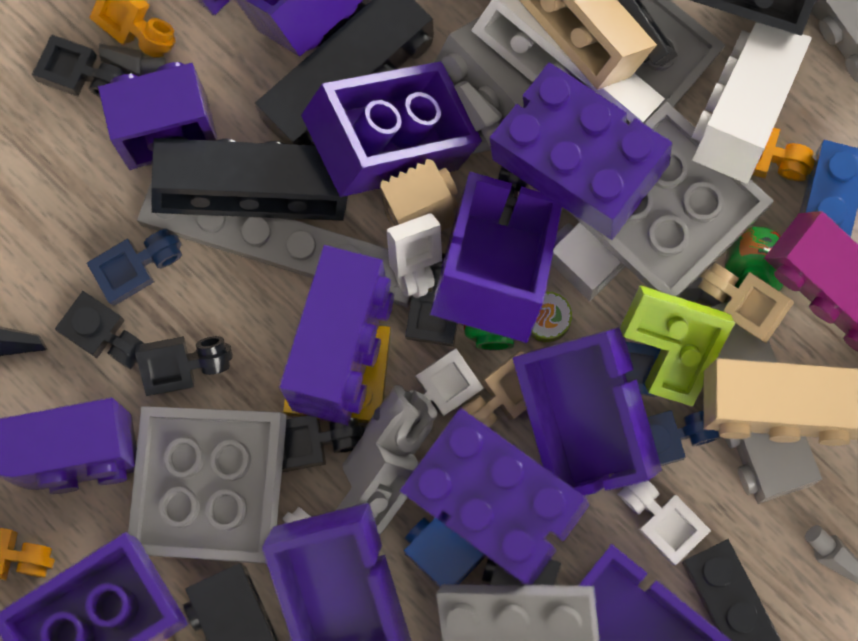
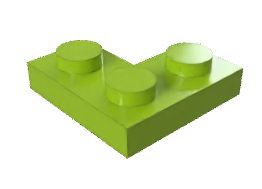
M640 285L620 326V330L624 338L661 349L645 381L648 393L693 406L704 386V370L718 358L735 322L729 313Z

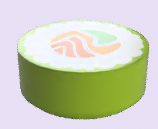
M545 292L542 308L531 332V336L536 340L554 342L561 339L568 332L572 321V310L568 301L563 296L554 292Z

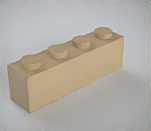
M519 0L597 90L631 78L657 45L618 0Z
M717 358L704 370V429L720 430L719 436L728 439L749 438L751 433L769 434V440L774 442H796L801 440L800 436L819 437V444L848 445L850 440H858V369Z

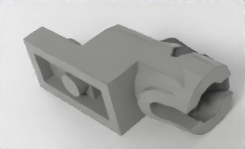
M394 385L364 428L363 436L342 464L344 473L352 488L336 511L370 503L379 536L408 498L400 492V489L419 465L414 454L431 432L433 421L437 416V410L432 402L423 394L415 390L411 393L404 390L400 385Z

